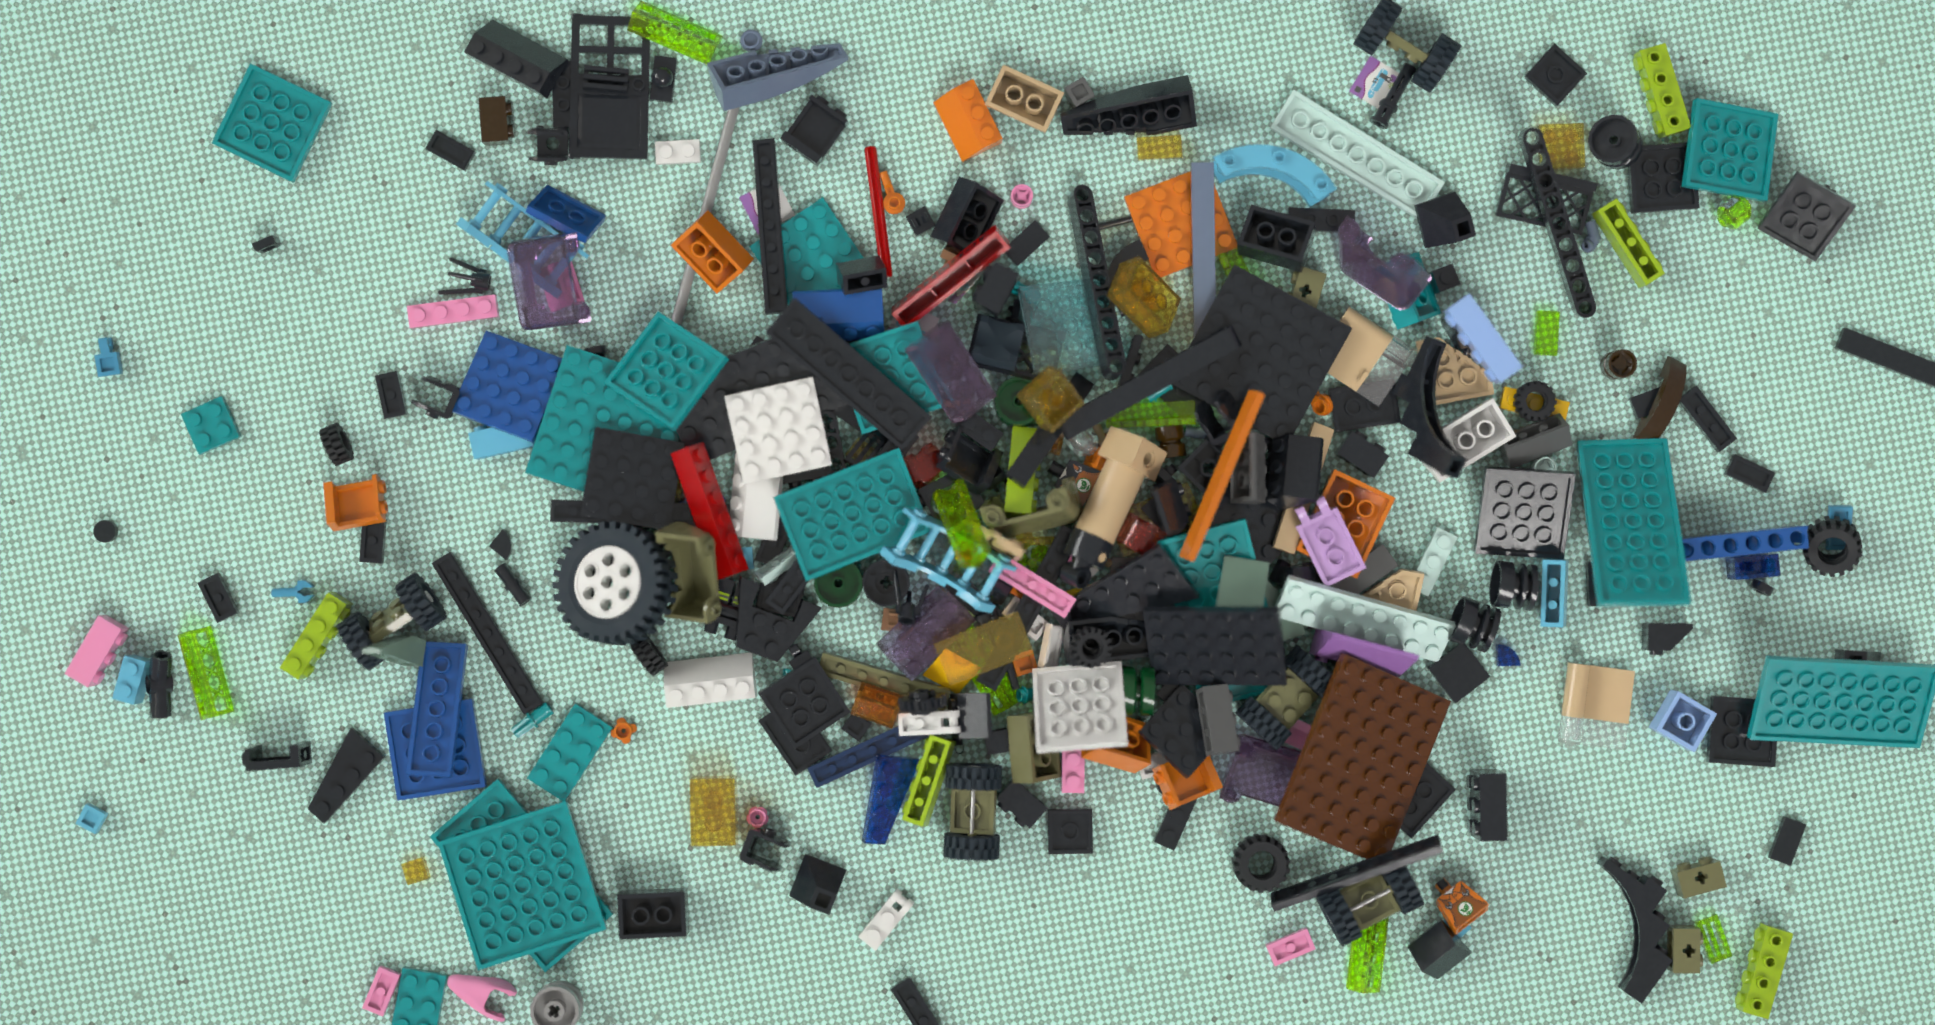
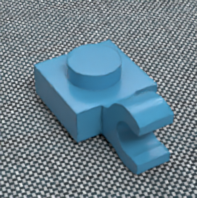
M99 338L98 344L101 354L94 355L98 377L123 374L120 353L113 352L112 338Z

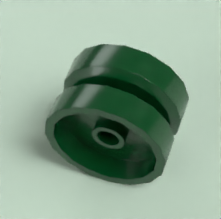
M1012 377L1004 381L997 389L994 402L995 412L999 420L1008 427H1029L1041 415L1044 405L1043 393L1039 385L1034 381ZM1021 399L1023 404L1018 406L1015 404V400L1018 402Z
M851 563L814 578L815 593L828 606L837 608L849 606L857 601L862 593V574L857 566ZM836 579H841L843 581V585L841 587H836L834 585V581Z
M1122 666L1126 715H1133L1137 701L1140 715L1152 716L1155 702L1154 667H1141L1137 680L1136 669L1133 666Z

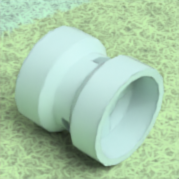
M1542 457L1533 460L1529 469L1557 470V465L1553 459Z

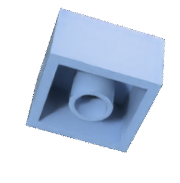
M1670 689L1648 728L1680 747L1695 752L1717 713L1681 692Z

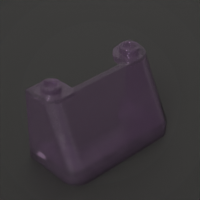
M1347 216L1338 229L1340 270L1396 309H1408L1432 277L1417 260L1408 254H1395L1388 263L1375 256L1369 247V243L1373 239L1363 232L1355 220Z
M577 233L532 236L512 241L509 244L507 252L519 322L524 330H537L591 322V312L588 305L584 301H576L569 259L574 257L579 250Z
M1239 734V751L1230 755L1222 781L1223 788L1219 791V798L1228 803L1240 801L1241 796H1245L1279 807L1301 751L1282 745L1276 750L1265 740Z

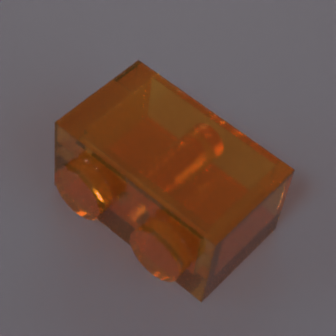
M862 681L850 714L893 728L899 711L898 698H902V695Z

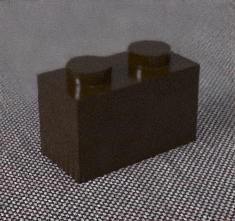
M506 96L478 98L482 143L486 146L513 144L512 138H515V126L511 124V116L514 115L513 103Z

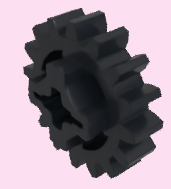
M934 688L915 689V691L908 692V696L898 698L899 711H908L911 715H930L932 712H937V708L947 706L946 693L936 692Z

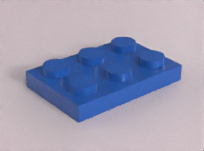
M549 185L542 189L526 209V213L583 243L590 239L603 224L606 217L605 214Z

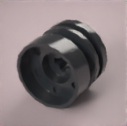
M886 559L871 564L863 577V590L867 598L880 606L895 605L893 570L896 569L900 598L902 600L907 595L910 587V577L906 569L894 566ZM886 576H889V580L893 581V585H889L888 589L884 588V584L880 582Z
M1496 561L1490 578L1489 599L1491 606L1509 608L1513 601L1515 609L1523 608V610L1532 611L1539 591L1538 567L1533 564L1526 566V564L1520 563L1515 572L1513 562Z
M1462 596L1450 621L1455 622L1456 627L1448 640L1463 645L1469 638L1470 648L1475 649L1477 647L1478 651L1485 653L1497 635L1501 620V610L1495 607L1491 609L1490 605L1484 604L1479 610L1478 601Z

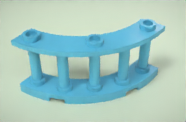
M1259 144L1246 145L1224 151L1213 157L1215 160L1213 161L1214 177L1218 184L1246 175L1270 177L1288 184L1305 200L1309 208L1330 196L1329 194L1337 189L1331 179L1315 163L1292 150L1282 147Z
M487 181L485 185L492 189L493 193L473 220L470 219L468 222L460 217L456 225L486 247L492 245L490 247L491 250L558 299L563 291L556 287L558 284L557 280L577 253L586 259L589 257L583 251L585 246L575 239L572 242L547 225V223L526 213V209L506 195L508 192L506 188L499 183H496L494 186ZM500 197H503L514 207L494 234L491 233L488 237L480 231L481 223ZM522 211L535 222L516 248L511 249L509 252L500 245L502 242L501 238ZM544 227L555 236L536 262L528 266L521 261L522 253L539 230ZM563 241L570 246L569 250L552 273L544 278L540 275L542 267Z
M904 508L903 512L911 518L910 523L897 546L893 548L883 546L879 554L894 566L916 572L919 569L928 573V579L943 587L948 584L958 590L956 595L976 610L992 613L995 605L989 601V594L1003 569L1016 571L1017 569L1010 562L1011 558L1003 553H997L969 535L970 532L963 527L955 528L927 515L925 511L919 508L914 510ZM923 524L931 527L918 553H915L913 556L907 554L904 550L918 525ZM941 531L953 537L954 540L940 565L934 566L926 562L925 557L938 533ZM963 542L975 549L976 553L963 576L958 579L948 573V567ZM985 556L996 565L982 590L977 592L970 587V580Z

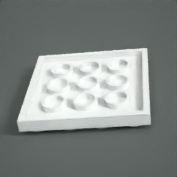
M813 377L724 396L744 484L832 465Z
M1121 661L1101 663L1100 667L1095 666L1094 668H1086L1082 665H1068L1032 669L1037 753L1128 746Z

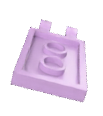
M1322 495L1316 502L1320 510L1319 512L1308 516L1304 506L1301 505L1294 509L1301 522L1300 525L1295 527L1323 584L1330 586L1365 569L1366 566L1337 507L1330 509L1325 497Z

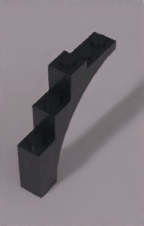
M1426 335L1408 375L1401 373L1392 393L1409 402L1400 424L1417 433L1407 454L1442 475L1458 479L1467 458L1459 453L1447 439L1439 421L1435 397L1436 377L1447 343Z
M1601 856L1597 864L1610 874L1620 887L1628 903L1633 920L1634 940L1632 955L1626 973L1618 987L1642 1004L1673 961L1666 956L1669 952L1657 944L1670 925L1664 921L1666 918L1664 915L1654 910L1667 890L1662 887L1663 882L1652 875L1649 878L1642 875L1640 878L1631 870L1625 872L1621 869L1622 864L1613 857L1607 859Z

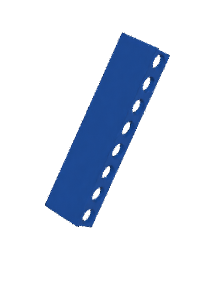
M1785 526L1682 537L1685 561L1809 548L1808 526Z

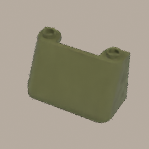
M1074 476L1063 478L1062 487L1052 490L1047 496V505L1038 507L1036 513L1017 518H1006L1004 513L1005 502L1001 500L1000 494L989 497L979 508L984 523L988 527L1000 532L1004 538H1014L1075 523L1083 511Z
M680 521L656 531V543L666 544L664 545V550L672 551L673 561L676 564L674 572L678 573V579H675V585H678V592L671 591V597L676 598L675 604L670 603L667 608L672 610L670 616H664L706 624L714 621L721 613L714 550L715 543L712 536L686 522Z

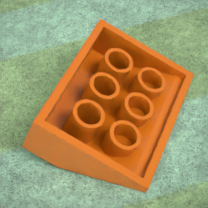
M1333 469L1320 496L1323 495L1330 509L1337 507L1365 564L1394 503L1395 497ZM1315 504L1311 515L1320 511L1317 504ZM1300 537L1296 552L1310 558ZM1361 571L1351 575V577L1357 579Z

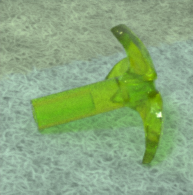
M1038 545L1031 550V558H1028L1023 553L1022 557L1016 562L1022 566L1028 565V569L1035 573L1039 567L1036 564L1043 560L1047 552V546Z

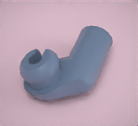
M1595 220L1585 223L1588 234L1581 243V249L1586 253L1594 251L1601 240Z
M1186 425L1184 436L1198 439L1208 437L1201 426L1193 427Z

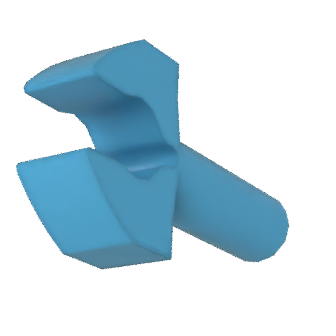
M307 580L297 581V586L294 588L272 589L271 596H295L298 599V603H307L315 595H304L300 591L305 587L311 588L315 586Z

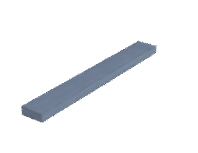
M1214 162L1191 163L1193 338L1216 298Z

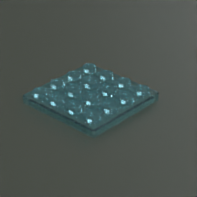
M1083 279L1020 286L1018 288L1034 375L1100 366ZM1093 279L1094 283L1100 286V282L1097 279ZM1097 300L1101 307H1105L1102 301ZM1102 321V326L1109 329L1108 324ZM1106 343L1107 348L1113 350L1112 345Z

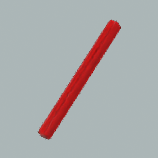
M875 146L865 147L864 151L878 256H880L886 266L888 278L893 274L877 150Z

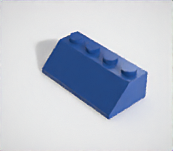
M841 289L793 291V299L796 297L817 317L822 316L824 323L845 341H859L885 332L882 289L844 295Z

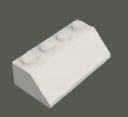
M1493 398L1482 402L1442 427L1453 447L1467 458L1463 469L1516 437ZM1423 463L1439 483L1449 478Z
M736 451L730 501V518L737 537L777 541L779 512L773 497L782 494L783 476L744 484Z
M751 652L667 662L668 666L664 668L666 708L750 699L758 696L753 653Z

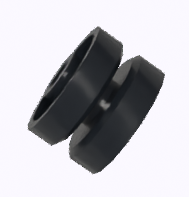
M1612 114L1602 117L1593 125L1588 137L1590 151L1603 166L1609 169L1620 170L1631 166L1641 155L1644 144L1642 134L1630 119L1622 115Z

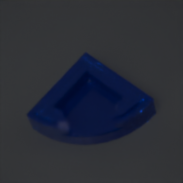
M1496 644L1497 666H1521L1520 659L1513 649L1506 645Z

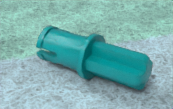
M545 702L531 714L528 712L527 717L514 725L511 730L517 738H520L534 727L538 728V724L550 715H553L554 711Z

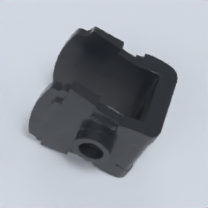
M537 125L536 128L527 131V134L537 135V156H529V160L544 162V165H558V162L569 160V128L567 126L544 128V126ZM550 137H555L559 141V147L556 150H551L547 146V140Z
M422 376V380L452 392V396L445 412L414 399L411 400V403L426 410L425 415L438 420L439 416L445 419L451 418L454 414L452 411L460 395V388L452 383H442L441 380L432 376Z
M1227 390L1218 395L1215 404L1217 406L1216 410L1222 418H1225L1228 425L1221 426L1214 415L1211 405L1206 403V401L1199 403L1194 412L1196 421L1207 434L1212 445H1218L1228 440L1240 412V409H1237L1235 405V399Z
M764 827V829L755 828L749 830L739 857L740 860L748 865L757 864L759 868L771 873L772 871H781L782 865L753 854L759 837L782 847H790L792 842L776 835L777 831L767 827Z

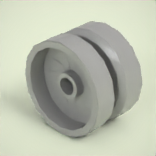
M553 981L546 984L533 998L530 1006V1017L534 1025H575L584 1010V999L580 990L573 984L566 981Z

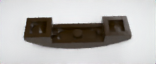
M1667 356L1659 377L1663 378V382L1648 417H1641L1633 438L1655 439L1663 434L1673 418L1683 394L1687 373L1686 364Z

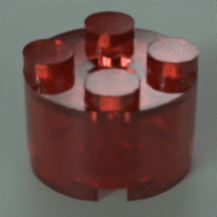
M932 442L923 446L916 456L912 453L903 458L915 490L917 487L920 489L940 477L939 473L942 472L935 467L939 459L937 457L939 449L936 445L933 446Z
M1130 512L1119 531L1116 541L1142 555L1157 546L1158 542L1166 538L1167 534L1159 529V527L1144 521L1139 516Z

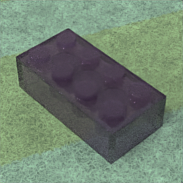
M949 321L937 324L904 349L953 424L967 420L997 396Z
M938 585L925 597L920 616H916V623L914 625L908 626L898 622L876 644L912 682L945 648L947 649L975 622V618L946 587Z

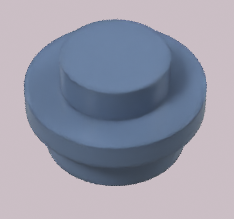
M747 30L741 35L740 43L744 50L753 52L761 48L763 39L758 31Z

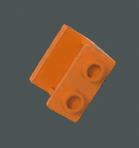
M372 474V480L336 486L332 481L323 483L326 524L333 532L386 522L385 514L388 513V505L386 500H384V493L387 492L385 481L381 480L377 474Z
M1210 756L1206 757L1187 779L1169 762L1152 769L1154 781L1160 786L1163 793V802L1170 810L1223 788Z

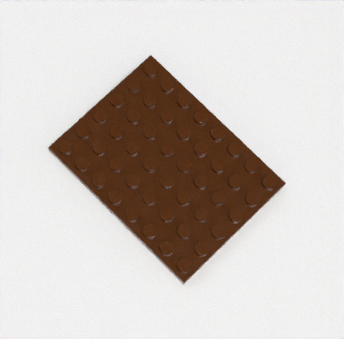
M1341 653L1273 821L1365 859L1391 851L1451 701Z

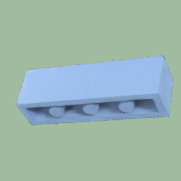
M1470 293L1443 311L1446 315L1444 317L1445 321L1451 328L1455 327L1459 333L1457 335L1458 339L1464 346L1468 345L1472 351L1471 357L1477 364L1481 363L1486 370L1484 374L1491 383H1502L1523 367Z

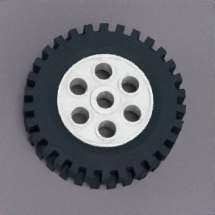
M610 521V523L599 522V526H588L589 531H579L578 535L581 539L572 537L568 541L572 547L563 548L561 552L566 557L565 559L558 557L556 563L562 566L560 570L554 569L553 576L559 577L558 582H552V588L559 589V593L553 594L554 601L561 602L556 608L559 613H565L561 617L564 623H570L568 628L578 632V636L588 638L587 640L592 642L624 646L626 644H635L637 640L643 641L647 639L646 633L654 634L658 631L654 625L663 626L666 622L662 615L670 616L672 610L667 608L668 603L675 604L676 598L671 597V591L678 592V585L672 584V580L678 579V573L671 572V569L676 567L675 561L667 559L672 556L671 552L663 549L665 544L656 543L655 534L648 532L646 529L615 521ZM614 556V562L611 565L610 560ZM631 567V574L628 576L627 571ZM594 568H596V573L593 576L592 571ZM611 579H613V584L610 587L609 582ZM594 590V591H595V595H594V597L592 598V597H591V593H592V591ZM630 590V596L627 599L626 593ZM611 601V602H612V607H611V609L609 610V609H608V604H609V602Z

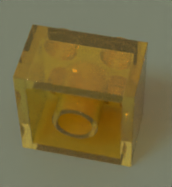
M1049 365L1016 395L1040 428L1052 433L1085 403L1063 372Z

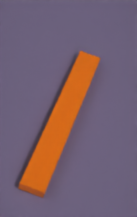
M1248 391L1179 557L1195 561L1265 394L1259 391Z

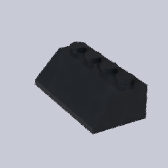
M491 20L477 30L464 51L473 60L546 99L568 62V59L495 20Z

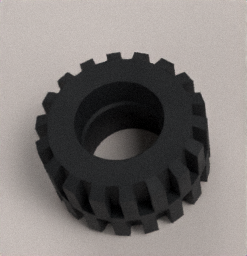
M1824 516L1825 520L1823 521L1818 518L1815 520V525L1810 524L1808 526L1809 548L1803 549L1806 563L1808 566L1811 565L1813 571L1819 570L1820 575L1823 576L1826 573H1829L1830 577H1835V573H1839L1842 576L1845 575V570L1851 572L1853 564L1857 566L1860 562L1859 557L1862 558L1863 554L1859 531L1856 530L1853 523L1850 525L1849 520L1845 518L1841 521L1839 516H1834V519ZM1828 538H1839L1846 543L1845 548L1834 555L1824 554L1818 549L1820 543Z
M1253 834V837L1247 836L1243 842L1240 841L1237 844L1238 848L1233 851L1234 858H1232L1231 862L1233 864V872L1242 885L1253 892L1258 891L1259 893H1264V891L1272 892L1273 888L1276 887L1278 889L1281 887L1280 883L1286 881V874L1290 872V859L1283 845L1275 838L1269 837L1266 834ZM1259 851H1267L1273 857L1272 868L1264 875H1254L1248 868L1251 856Z

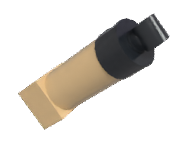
M1110 426L1098 452V455L1106 459V462L1062 551L1072 557V561L1066 562L1060 571V579L1062 582L1078 589H1084L1089 585L1092 576L1090 568L1093 567L1103 571L1104 567L1112 565V560L1109 559V556L1144 478L1155 481L1167 456V452L1144 437Z

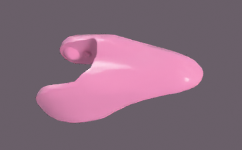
M455 974L449 976L447 980L448 987L460 999L485 1017L499 1022L505 1021V1016L502 1013L485 1009L489 994L495 989L506 993L508 996H516L517 994L516 988L511 983L500 978Z

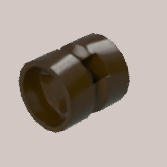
M1626 349L1609 352L1603 356L1600 362L1601 372L1605 377L1612 380L1629 377L1637 368V358L1631 351Z
M1183 425L1154 428L1156 441L1160 442L1158 447L1167 452L1166 458L1187 456L1185 443L1181 442V439L1185 437Z

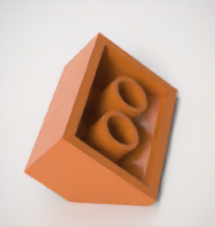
M974 79L951 89L933 102L962 162L1002 143L1003 138L987 106H985V102Z
M709 210L700 216L671 244V247L716 294L740 275L754 260Z
M1126 717L1128 746L1081 750V758L1131 773H1137L1151 764L1150 744L1138 733L1146 722Z

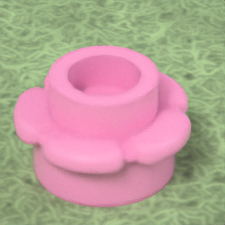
M754 806L747 815V822L754 828H761L769 820L767 810L763 807L757 808Z

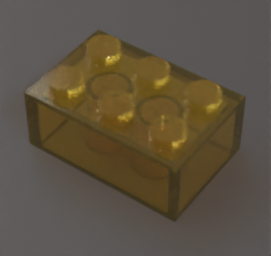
M1140 256L1119 264L1107 297L1148 338L1169 332L1181 298Z
M693 776L690 778L691 846H736L738 843L737 776Z

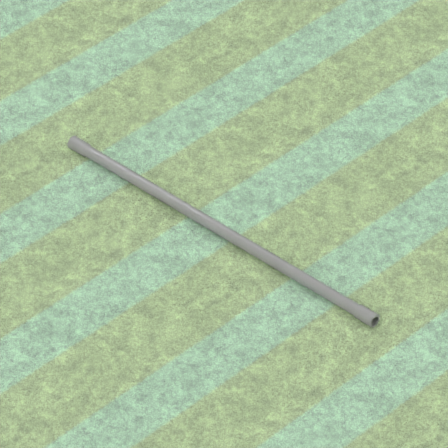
M740 107L727 110L699 217L707 210L712 213ZM688 263L685 266L671 318L672 321L680 326L695 276V271Z

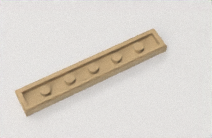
M1313 422L1308 436L1324 439L1322 470L1334 429ZM1311 503L1302 505L1307 513ZM1299 506L1284 509L1272 544L1273 548L1291 555L1295 554L1300 538L1295 526L1300 525L1301 522L1294 510Z

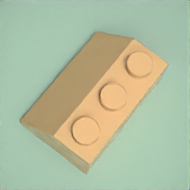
M1003 64L985 102V106L1046 133L1062 101L1064 92Z

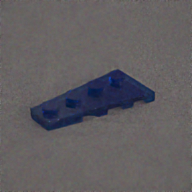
M876 755L862 842L865 844H886L920 759L915 757Z

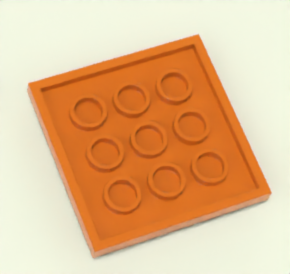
M1191 171L1124 196V201L1138 237L1149 258L1148 263L1155 280L1191 267ZM1214 185L1215 257L1237 249V242Z

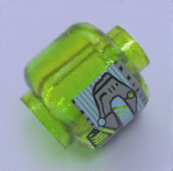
M1730 197L1717 209L1719 224L1725 228H1739L1750 219L1751 204L1744 197Z

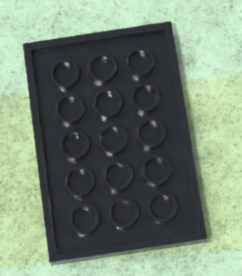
M1280 606L1144 607L1143 616L1150 666L1154 667L1155 685L1228 684L1287 686L1288 679Z

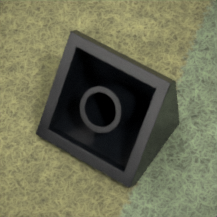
M1442 919L1408 945V949L1420 970L1436 979L1442 977L1472 953L1460 938L1453 934L1452 930Z

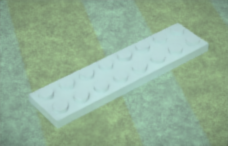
M1296 90L1291 92L1269 128L1416 219L1417 215L1414 205L1436 198L1445 183Z
M1288 575L1275 606H1280L1281 619L1417 654L1420 658L1435 662L1440 660L1449 641L1448 638L1451 637L1456 627L1454 621Z

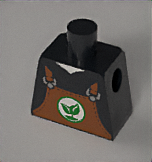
M1071 459L1065 467L1054 460L1047 472L1058 478L1054 484L1056 489L1062 487L1063 478L1074 476L1082 507L1088 500L1101 472Z

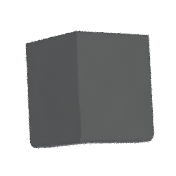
M1084 76L1066 86L1063 91L1072 109L1095 97Z

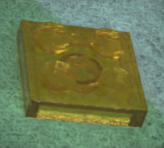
M1584 123L1539 124L1537 126L1543 134L1554 170L1585 168ZM1538 153V164H1540L1542 156Z

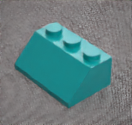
M1419 252L1402 256L1374 267L1377 280L1381 284L1384 299L1388 303L1392 320L1397 330L1442 314Z

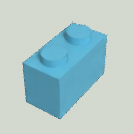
M135 654L124 656L112 699L132 705L143 703L146 693L145 678L146 675H149L150 670L149 658Z

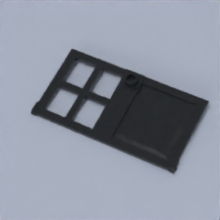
M571 14L572 39L568 159L648 160L651 18ZM580 25L608 26L607 46H581ZM615 26L642 27V47H615ZM579 53L607 54V67H614V54L642 55L641 75H629L628 93L583 89V74H579ZM607 74V75H605V76L624 77V75H614V74ZM588 80V83L618 86L624 85V83L621 82Z

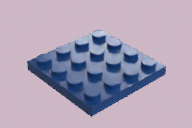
M486 331L461 385L460 395L452 413L534 443L562 358Z
M474 698L465 699L461 702L453 778L407 775L406 768L414 708L384 712L397 801L487 786Z

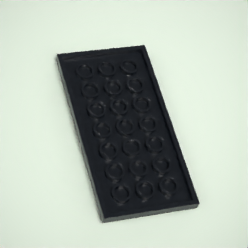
M769 338L726 356L729 360L676 431L681 442L685 443L684 448L704 442L709 459L712 460L736 450L724 396L813 377L821 412L833 410L847 403L774 339Z

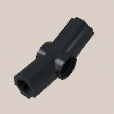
M156 650L151 654L149 675H146L145 678L151 718L160 719L172 716L170 694L173 691V677L171 674L172 655L164 650Z

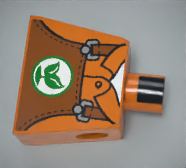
M1443 878L1434 886L1441 894L1436 900V905L1455 936L1488 911V902L1462 881H1459L1452 887Z

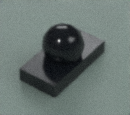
M655 55L651 75L650 101L673 103L677 58Z

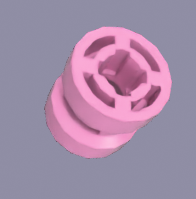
M1025 184L1015 186L1011 192V203L1018 209L1029 207L1033 199V191Z

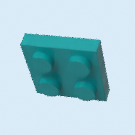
M224 396L215 398L181 414L199 455H203L242 437Z

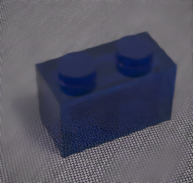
M1778 553L1725 558L1727 580L1781 576Z

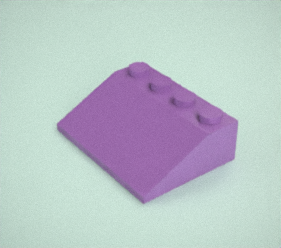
M1315 628L1309 654L1315 655V660L1328 663L1329 659L1338 662L1340 654L1343 653L1396 677H1400L1419 657L1417 654Z

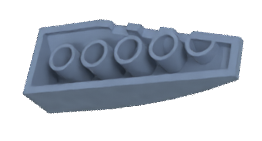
M840 43L814 45L809 50L794 47L790 48L791 51L778 52L777 49L769 50L768 54L757 55L756 51L747 52L709 62L707 67L716 98L723 111L767 100L805 85L846 62L848 55Z

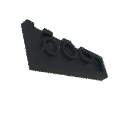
M353 727L350 728L308 807V810L323 824L327 823L385 758L377 748Z

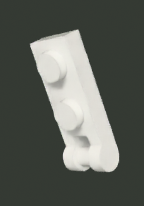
M960 710L937 711L924 716L899 713V736L961 733V726H958ZM943 718H949V727H944Z
M898 888L858 936L875 951L915 903L910 898H905L902 895L903 892ZM895 902L902 906L899 911L892 906Z

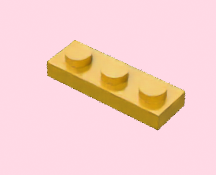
M1503 387L1499 403L1500 409L1516 413V407L1513 406L1515 398L1513 397L1517 393V389ZM1528 394L1526 398L1527 406L1535 411L1542 408L1544 402L1542 395ZM1555 399L1557 404L1554 406L1555 410L1550 416L1560 413L1566 421L1570 402Z

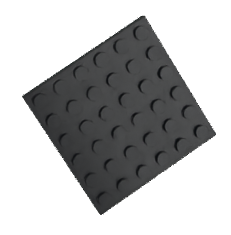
M1233 265L1189 347L1231 325L1242 346L1176 381L1173 385L1202 401H1206V403L1217 408L1215 402L1218 395L1225 390L1230 392L1235 399L1237 409H1241L1249 390L1259 391L1265 395L1252 428L1273 439L1288 434L1293 435L1352 328L1246 270Z

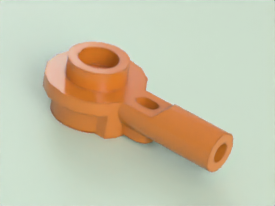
M883 171L879 174L886 192V197L883 201L884 208L889 214H899L905 207V199L900 193L894 191L888 172Z
M1317 391L1311 402L1312 409L1317 415L1326 416L1332 412L1333 402L1328 395L1320 394Z

